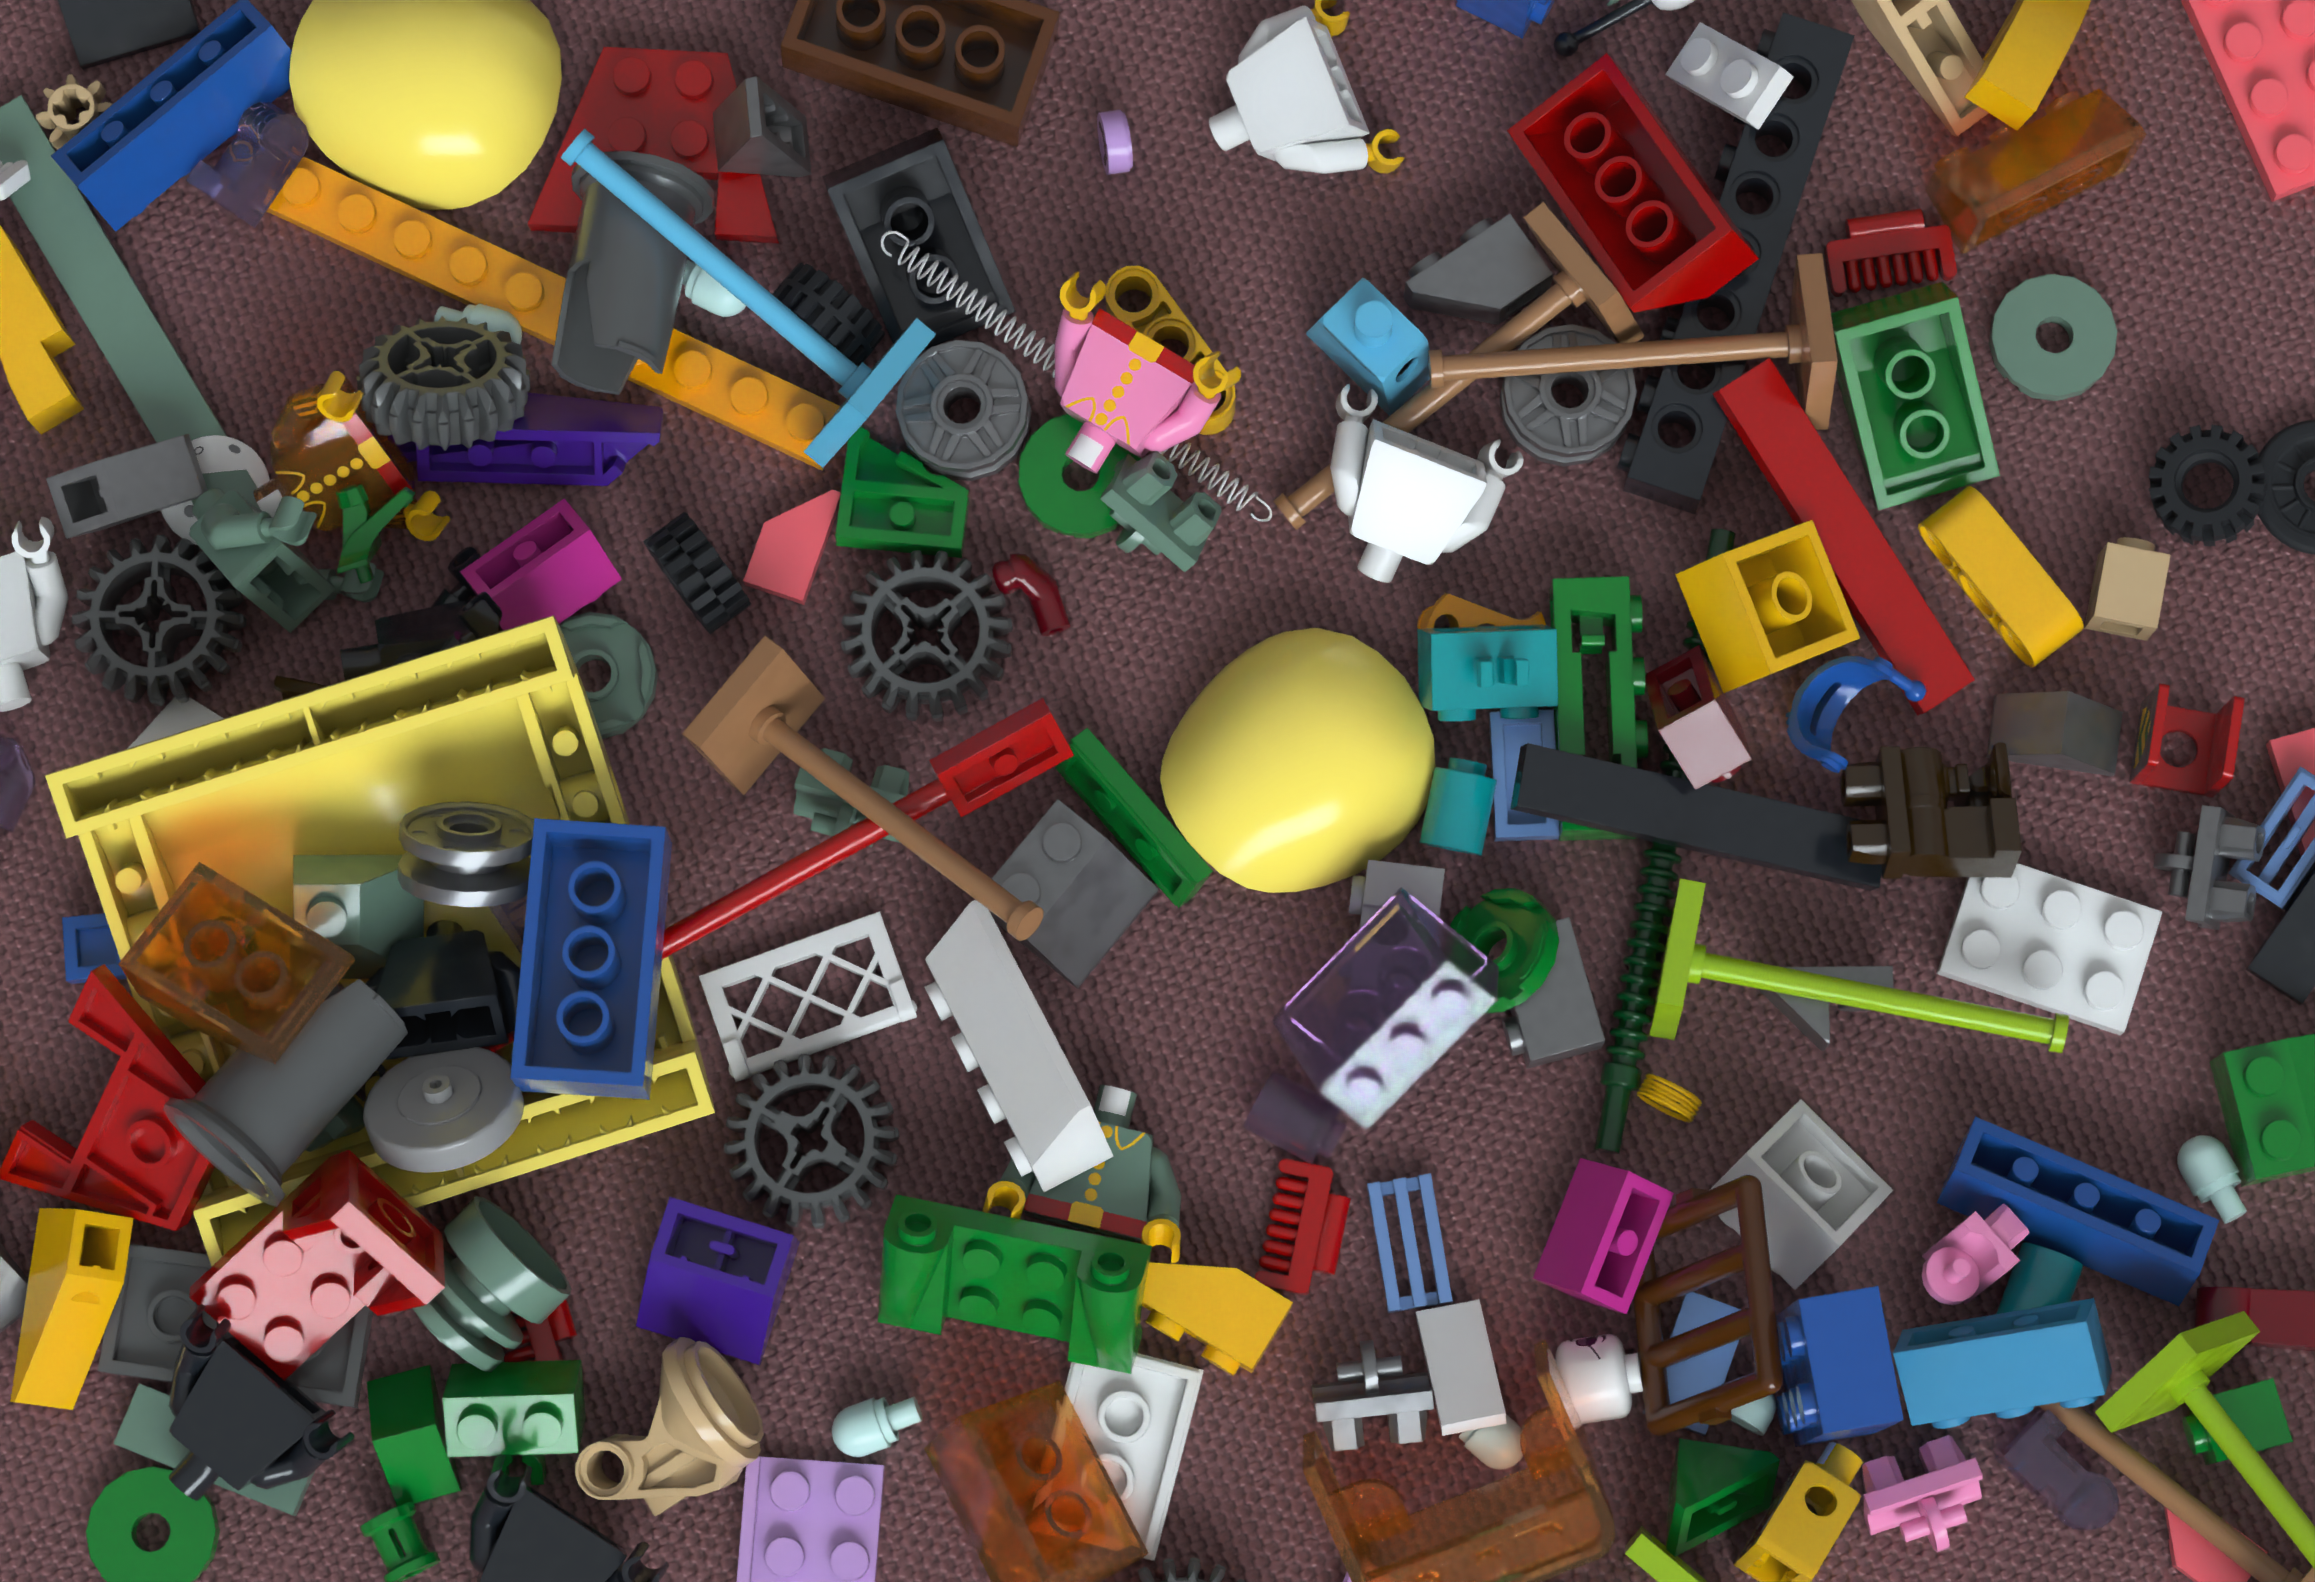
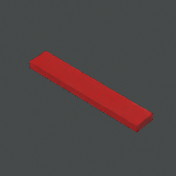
M1770 358L1766 359L1713 393L1714 398L1795 525L1813 520L1846 604L1878 655L1892 663L1894 669L1910 680H1919L1926 686V695L1922 700L1917 702L1908 700L1917 716L1926 713L1973 682L1975 679L1772 360Z

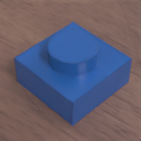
M105 913L62 917L67 982L70 984L86 983L90 972L103 964L106 965L117 979H127Z

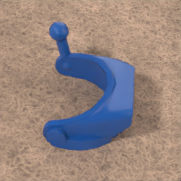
M1843 656L1831 660L1811 673L1796 691L1791 712L1786 713L1785 716L1788 718L1786 721V725H1788L1787 733L1793 745L1801 753L1821 762L1824 768L1839 773L1841 769H1846L1849 762L1841 755L1831 751V742L1837 720L1846 705L1863 688L1880 680L1891 681L1904 690L1905 696L1913 702L1920 701L1925 697L1926 686L1919 680H1910L1894 669L1892 663L1881 657L1876 656L1873 660L1860 656Z

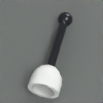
M1632 0L1574 33H1560L1554 40L1555 51L1564 57L1572 56L1578 50L1580 43L1650 4L1660 10L1673 11L1681 9L1696 0Z

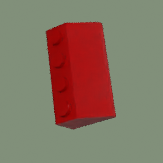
M1608 53L1507 130L1621 297L1634 313L1708 298L1759 259L1638 87Z

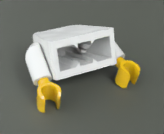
M1315 0L1312 9L1302 5L1264 19L1258 24L1238 56V65L1229 70L1226 75V81L1236 105L1209 118L1211 132L1222 150L1228 151L1250 140L1258 155L1277 161L1284 169L1322 174L1361 170L1366 167L1367 163L1374 171L1388 174L1400 166L1405 159L1404 157L1387 159L1378 150L1379 144L1397 142L1400 135L1393 129L1382 130L1370 143H1365L1361 139V137L1370 132L1331 38L1345 30L1350 12L1346 11L1338 16H1329L1323 11L1336 5L1337 0Z

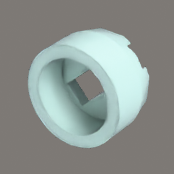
M1772 1394L1732 1409V1419L1730 1421L1750 1432L1764 1436L1776 1411L1774 1395Z

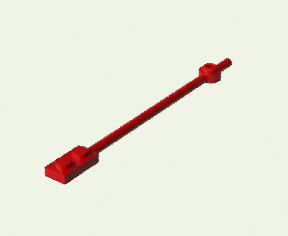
M1041 698L930 759L929 761L938 778L892 804L915 821L952 801L959 815L963 817L1074 756L1044 699ZM865 818L665 928L662 960L889 834L869 818ZM514 1033L508 1034L509 1043L480 1048L496 1053L497 1050L514 1042Z

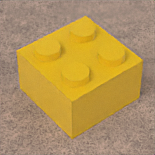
M1813 520L1724 552L1675 574L1723 693L1860 639Z

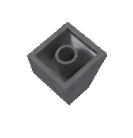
M1059 799L1056 800L992 878L1020 901L1031 900L1043 909L1044 915L1038 929L1029 938L1019 942L1077 989L1159 891L1105 836ZM990 911L994 921L1007 931V923Z

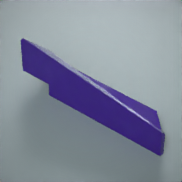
M528 393L524 416L514 420L512 430L506 432L496 431L494 441L488 442L477 439L473 441L471 448L457 444L449 445L447 450L444 451L442 446L429 445L425 449L419 450L416 442L410 441L402 445L396 444L393 435L377 434L375 424L366 421L365 412L361 408V401L355 411L393 464L417 461L418 481L608 486L623 473L626 463L645 446L651 444L654 447L660 442L663 424V409L659 406ZM356 443L357 458L363 461L364 467L370 466L359 452L358 444Z

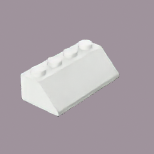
M977 900L970 902L926 957V963L935 982L925 986V990L941 1021L953 1016L960 1028L961 1033L951 1037V1040L967 1072L980 1067L988 1084L977 1089L993 1123L996 1124L1006 1119L1015 1136L1004 1141V1144L1021 1177L1033 1171L1043 1192L1114 1156L1085 1092L989 909Z

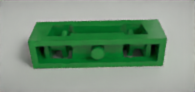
M1629 576L1553 578L1549 590L1550 627L1557 629L1558 706H1553L1556 750L1585 756L1581 654H1602V648L1605 646L1603 626L1611 627L1612 651H1609L1605 662L1609 762L1637 768V758H1647L1648 756L1647 721L1635 720L1634 695H1645L1644 657H1633L1632 633H1642L1643 628L1641 595H1630ZM1571 623H1579V652H1572ZM1559 820V841L1635 839V837Z

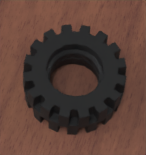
M799 263L772 294L857 366L867 359L885 336V332L881 330L883 328L881 324L872 318L874 315L868 308L863 307L859 303V299L853 294L846 292L844 286L836 280L832 281L826 273L819 269L816 271L809 264Z

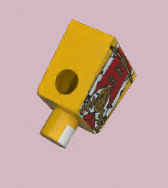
M1829 1442L1816 1464L1805 1460L1786 1480L1733 1565L1759 1582H1811L1862 1497L1849 1486L1863 1464L1860 1457L1841 1444ZM1806 1503L1815 1509L1817 1515L1808 1509Z

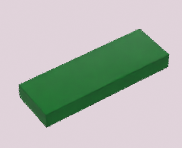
M1088 728L1084 729L1069 742L1074 756L1056 765L1055 769L1170 901L1180 908L1196 895L1213 870Z

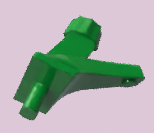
M362 484L348 485L336 492L339 509H343V550L339 559L337 574L355 569L360 584L369 582L374 578L369 562L382 545L380 532L403 507L406 508L412 502V497L416 492L408 487H404L371 516L370 505L367 501L369 497Z

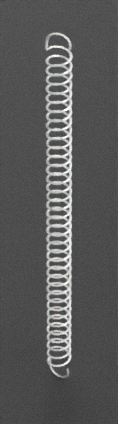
M888 231L882 236L880 240L881 248L890 257H892V254L885 250L883 243L887 235L897 234L907 241L897 264H904L912 256L907 267V272L909 273L922 263L917 273V279H922L931 271L927 280V287L932 286L941 277L936 289L937 294L943 292L951 284L946 300H951L960 292L956 301V308L961 307L971 297L965 310L966 315L972 313L980 305L975 316L976 322L983 319L990 312L985 322V329L990 328L1000 318L994 331L995 336L1001 334L1010 325L1004 337L1005 343L1012 340L1019 333L1014 344V350L1019 349L1030 338L1023 353L1024 357L1029 356L1039 346L1034 356L1033 364H1037L1047 354L1043 371L1048 370L1055 363L1054 359L1047 366L1054 352L1055 344L1051 345L1037 359L1046 341L1045 337L1027 352L1036 335V330L1032 331L1017 346L1026 328V323L1022 324L1008 338L1016 322V316L998 331L1007 313V309H1004L988 325L997 307V302H994L979 317L987 301V295L982 297L969 310L978 292V288H975L959 304L968 286V281H965L949 297L959 277L958 274L954 275L940 289L949 271V267H946L930 283L939 260H936L920 276L930 256L929 253L925 254L911 268L920 247L917 246L901 261L909 245V239L897 231ZM1055 369L1052 374L1053 378H1055ZM1191 443L1185 444L1175 455L1174 453L1179 444L1174 446L1168 459L1170 462L1175 460L1185 450L1178 464V469H1182L1196 455L1189 468L1188 476L1193 475L1205 463L1198 477V483L1204 481L1214 471L1207 486V490H1211L1225 476L1217 492V497L1222 496L1234 484L1227 498V504H1230L1244 491L1237 504L1236 511L1241 510L1255 496L1258 501L1268 508L1269 517L1259 519L1252 513L1250 515L1261 522L1271 519L1272 510L1258 497V492H1254L1241 505L1249 485L1243 486L1232 497L1239 483V478H1235L1221 491L1228 479L1229 471H1225L1212 484L1220 464L1214 465L1203 476L1210 462V457H1206L1192 471L1199 458L1200 449L1196 450L1183 463Z

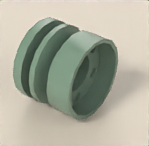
M475 1196L444 1229L447 1240L457 1255L455 1257L444 1250L445 1288L427 1305L412 1309L427 1329L445 1346L477 1368L492 1372L504 1360L505 1353L502 1346L516 1349L523 1340V1334L511 1311L531 1323L541 1324L571 1294L572 1288L554 1259L526 1229L499 1206L486 1198Z

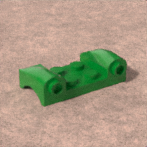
M896 1194L883 1231L878 1322L941 1335L946 1317L1032 1334L1069 1342L1067 1360L1069 1362L1131 1374L1142 1338L1141 1309L1152 1246Z

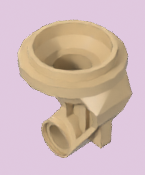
M679 1337L667 1345L662 1353L658 1405L648 1436L615 1434L588 1445L579 1454L575 1464V1476L581 1489L587 1495L597 1500L644 1498L653 1515L658 1516L688 1496L704 1495L736 1482L743 1468L756 1460L761 1452L760 1441L764 1435L762 1420L745 1384L728 1361L707 1342H695L690 1338ZM605 1451L615 1453L623 1463L624 1475L620 1483L610 1480L604 1474L602 1457Z

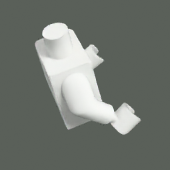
M1347 384L1341 390L1336 400L1337 413L1344 420L1337 425L1330 465L1337 507L1348 516L1349 533L1368 542L1358 563V569L1372 579L1389 583L1392 581L1403 556L1426 565H1432L1441 553H1453L1485 532L1506 487L1502 481L1503 478L1518 472L1523 465L1524 459L1521 452L1517 451L1510 455L1505 469L1500 467L1495 461V451L1500 446V439L1483 446L1476 460L1374 419L1368 430L1363 422L1375 410L1378 396L1373 389H1370L1366 400L1367 408L1362 411L1352 409L1347 402V394L1350 389V384Z
M41 517L39 521L43 540L38 542L28 540L22 532L23 526L21 522L18 521L12 534V545L15 552L0 557V712L20 708L32 701L23 671L50 660L49 644L59 637L69 599L57 556L54 552L48 551L54 535V526L51 520L46 517Z

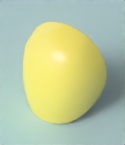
M313 0L303 15L295 34L289 72V83L295 111L305 131L321 151L356 181L411 207L425 210H453L471 206L499 194L523 173L543 145L555 117L562 80L561 53L549 19L530 0Z
M1322 628L1285 631L1271 636L1244 651L1226 665L1205 686L1185 712L1170 738L1162 759L1160 782L1166 807L1176 826L1195 851L1221 875L1248 889L1267 893L1299 892L1327 886L1356 875L1367 869L1368 859L1380 861L1402 843L1418 823L1427 806L1435 768L1434 736L1424 708L1406 678L1378 651L1353 636Z

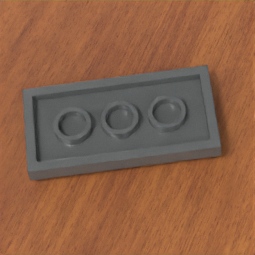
M130 1244L124 1284L104 1331L98 1365L99 1372L172 1382L174 1364L183 1343L180 1336L181 1325L198 1307L189 1298L190 1286L212 1267L207 1254ZM365 1305L287 1379L316 1403L358 1408L373 1312ZM205 1311L202 1312L204 1323L208 1327L215 1329L219 1323ZM227 1332L218 1342L216 1348L223 1340L233 1337V1335Z

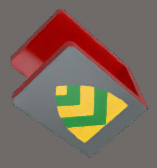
M2159 683L2141 703L2129 783L2214 797L2233 779L2245 698L2233 696L2216 714L2167 705L2170 685ZM2178 731L2192 738L2196 746V755L2191 764L2185 767H2174L2163 760L2160 750L2162 738L2166 734Z

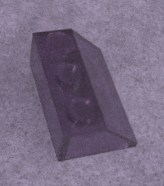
M1401 887L1274 1016L1273 1023L1317 1090L1368 1130L1497 1001L1499 966Z

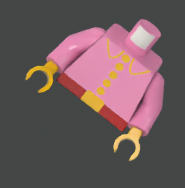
M1077 271L1072 274L1060 289V300L1065 308L1061 315L1055 340V389L1062 397L1060 405L1065 412L1083 423L1065 455L1087 470L1097 474L1115 443L1142 458L1149 451L1163 452L1199 434L1220 401V392L1235 385L1240 380L1241 370L1238 366L1229 370L1221 379L1214 371V362L1220 356V351H1215L1201 358L1194 365L1100 308L1094 317L1091 310L1106 294L1104 282L1099 280L1092 287L1090 298H1086L1080 295L1076 288L1079 272Z

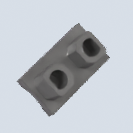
M2202 805L2197 842L2196 834L2178 831L2174 854H2155L2154 868L2171 872L2168 895L2176 897L2188 896L2185 920L2198 923L2200 928L2215 930L2220 929V922L2252 921L2256 902V887L2251 884L2228 882L2227 874L2230 858L2260 861L2266 834L2264 828L2236 818V816L2221 807Z
M1373 1340L1360 1341L1361 1360L1336 1363L1338 1382L1312 1385L1317 1422H1323L1331 1451L1352 1450L1365 1446L1362 1417L1387 1415L1391 1443L1406 1444L1425 1440L1427 1410L1434 1409L1433 1393L1429 1384L1428 1372L1403 1375L1401 1356L1376 1358Z

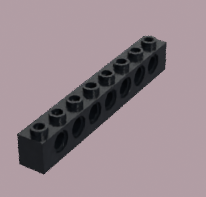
M1784 12L1776 32L1767 29L1763 30L1756 53L1780 65L1794 76L1793 79L1799 81L1804 86L1806 95L1798 99H1788L1781 95L1759 130L1734 117L1733 122L1745 126L1738 147L1728 143L1725 144L1714 177L1716 180L1725 182L1719 203L1759 259L1710 297L1686 302L1680 320L1668 316L1660 340L1756 334L1855 35ZM1764 135L1776 136L1785 143L1787 152L1777 157L1767 156L1757 148L1755 140ZM1745 192L1757 193L1767 202L1768 210L1761 214H1748L1738 206L1736 197ZM1707 307L1719 308L1728 316L1730 325L1719 331L1709 330L1699 322L1697 313ZM1747 360L1664 366L1660 378L1648 374L1637 406V411L1648 414L1642 434L1638 436L1628 433L1617 469L1628 472L1623 491L1692 514L1696 513L1727 421V416L1714 398L1713 393L1740 377ZM1686 365L1700 366L1709 374L1711 383L1702 389L1689 388L1680 381L1677 371ZM1667 423L1681 424L1689 431L1692 441L1684 447H1670L1660 439L1658 429Z

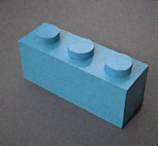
M2094 1298L1904 1329L1893 1351L1911 1425L1932 1423V1426L1938 1429L1956 1427L1967 1422L1971 1416L1995 1413L1998 1418H2015L2031 1412L2034 1406L2058 1402L2063 1408L2086 1406L2095 1402L2099 1396L2105 1395L2112 1374Z

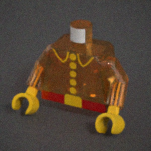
M333 371L325 384L322 383L291 393L278 416L271 432L272 441L270 442L271 465L278 476L253 491L255 500L262 512L269 513L272 518L282 497L291 496L304 502L303 510L305 512H315L317 514L314 524L319 530L330 531L337 527L343 529V509H339L336 492L341 488L352 484H362L369 497L367 501L370 505V516L404 487H408L416 492L413 466L390 435L377 434L375 424L366 421L365 412L361 408V399L364 393L359 390L357 392L343 373ZM429 490L424 492L418 501L413 498L412 502L406 508L403 507L384 528L408 529L412 535L420 540L433 541L441 534L451 519L447 515L442 517L432 513L441 502V499L435 491Z

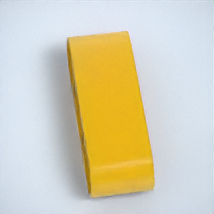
M1138 265L1125 266L1117 270L1109 278L1106 285L1107 313L1157 343L1165 339L1181 341L1188 349L1187 354L1183 358L1194 365L1201 358L1213 353L1157 276L1149 269ZM1133 289L1141 290L1151 298L1150 304L1139 312L1123 310L1117 304V300L1124 292ZM1216 359L1214 371L1222 379L1227 371L1219 360ZM1235 385L1220 392L1225 399L1224 404L1218 410L1212 412L1199 434L1214 435L1225 430L1232 422L1235 414Z
M1967 486L1918 524L1919 533L1931 552L2009 648L2027 666L2031 668L2037 666L2084 629L2082 618L2069 599L1989 501L1974 487Z

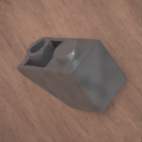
M1508 214L1496 223L1489 217L1468 229L1460 238L1463 245L1446 256L1442 257L1439 252H1434L1415 264L1408 272L1411 279L1405 282L1404 300L1411 309L1498 325L1550 289L1553 273L1511 214Z
M189 434L104 458L46 478L66 539L101 531L196 499L208 490Z

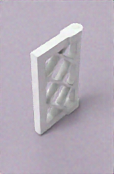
M880 911L699 976L729 1063L728 1071L734 1077L735 1082L774 1068V1062L778 1060L789 1063L799 1059L801 1054L811 1055L897 1023L917 1018V1005L914 1000H911ZM867 937L870 938L875 952L867 970L834 955L837 948ZM814 956L822 958L806 992L773 977L777 969ZM830 962L863 977L847 1011L814 996ZM878 965L884 978L874 974ZM755 977L762 980L746 1014L729 1006L724 988ZM870 981L887 988L894 1006L863 1017L855 1015ZM769 984L802 998L787 1032L754 1018ZM810 1003L843 1017L841 1024L802 1039L794 1036ZM733 1016L742 1020L738 1030ZM750 1024L783 1039L779 1047L747 1058L742 1040Z

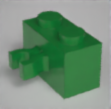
M582 1360L501 1362L492 1372L483 1371L470 1363L451 1365L442 1397L447 1457L498 1456L503 1454L506 1458L501 1470L504 1474L510 1476L509 1464L512 1463L514 1455H522V1462L532 1468L531 1485H544L547 1473L544 1454L579 1453L586 1420Z

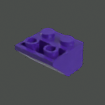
M669 1197L649 1258L636 1327L673 1339L685 1337L695 1342H707L721 1354L760 1366L800 1241L792 1234Z

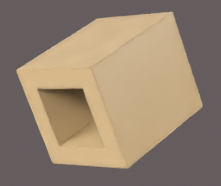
M2123 537L2118 538L2116 544L2107 542L2097 556L2084 629L2147 641L2158 628L2171 555L2155 552V545L2142 539Z

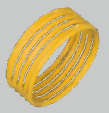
M1646 1074V1079L1643 1080L1644 1083L1641 1084L1642 1087L1639 1088L1637 1096L1650 1106L1671 1117L1688 1123L1693 1122L1702 1101L1693 1093L1667 1079L1654 1074Z

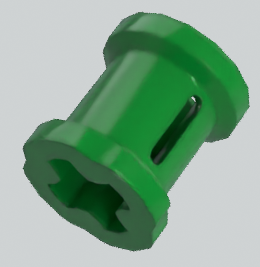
M413 1501L392 1508L360 1526L363 1536L372 1538L386 1567L387 1573L383 1577L385 1582H403L440 1562L437 1552L428 1550L414 1521L413 1515L417 1509ZM395 1532H396L397 1537H398V1539H399V1541H400V1543H401V1545H402V1547H403V1549H404V1551H405L406 1556H404V1553H403V1551H402V1549H401V1547H400V1545H399V1543H398V1541H397V1539H396Z

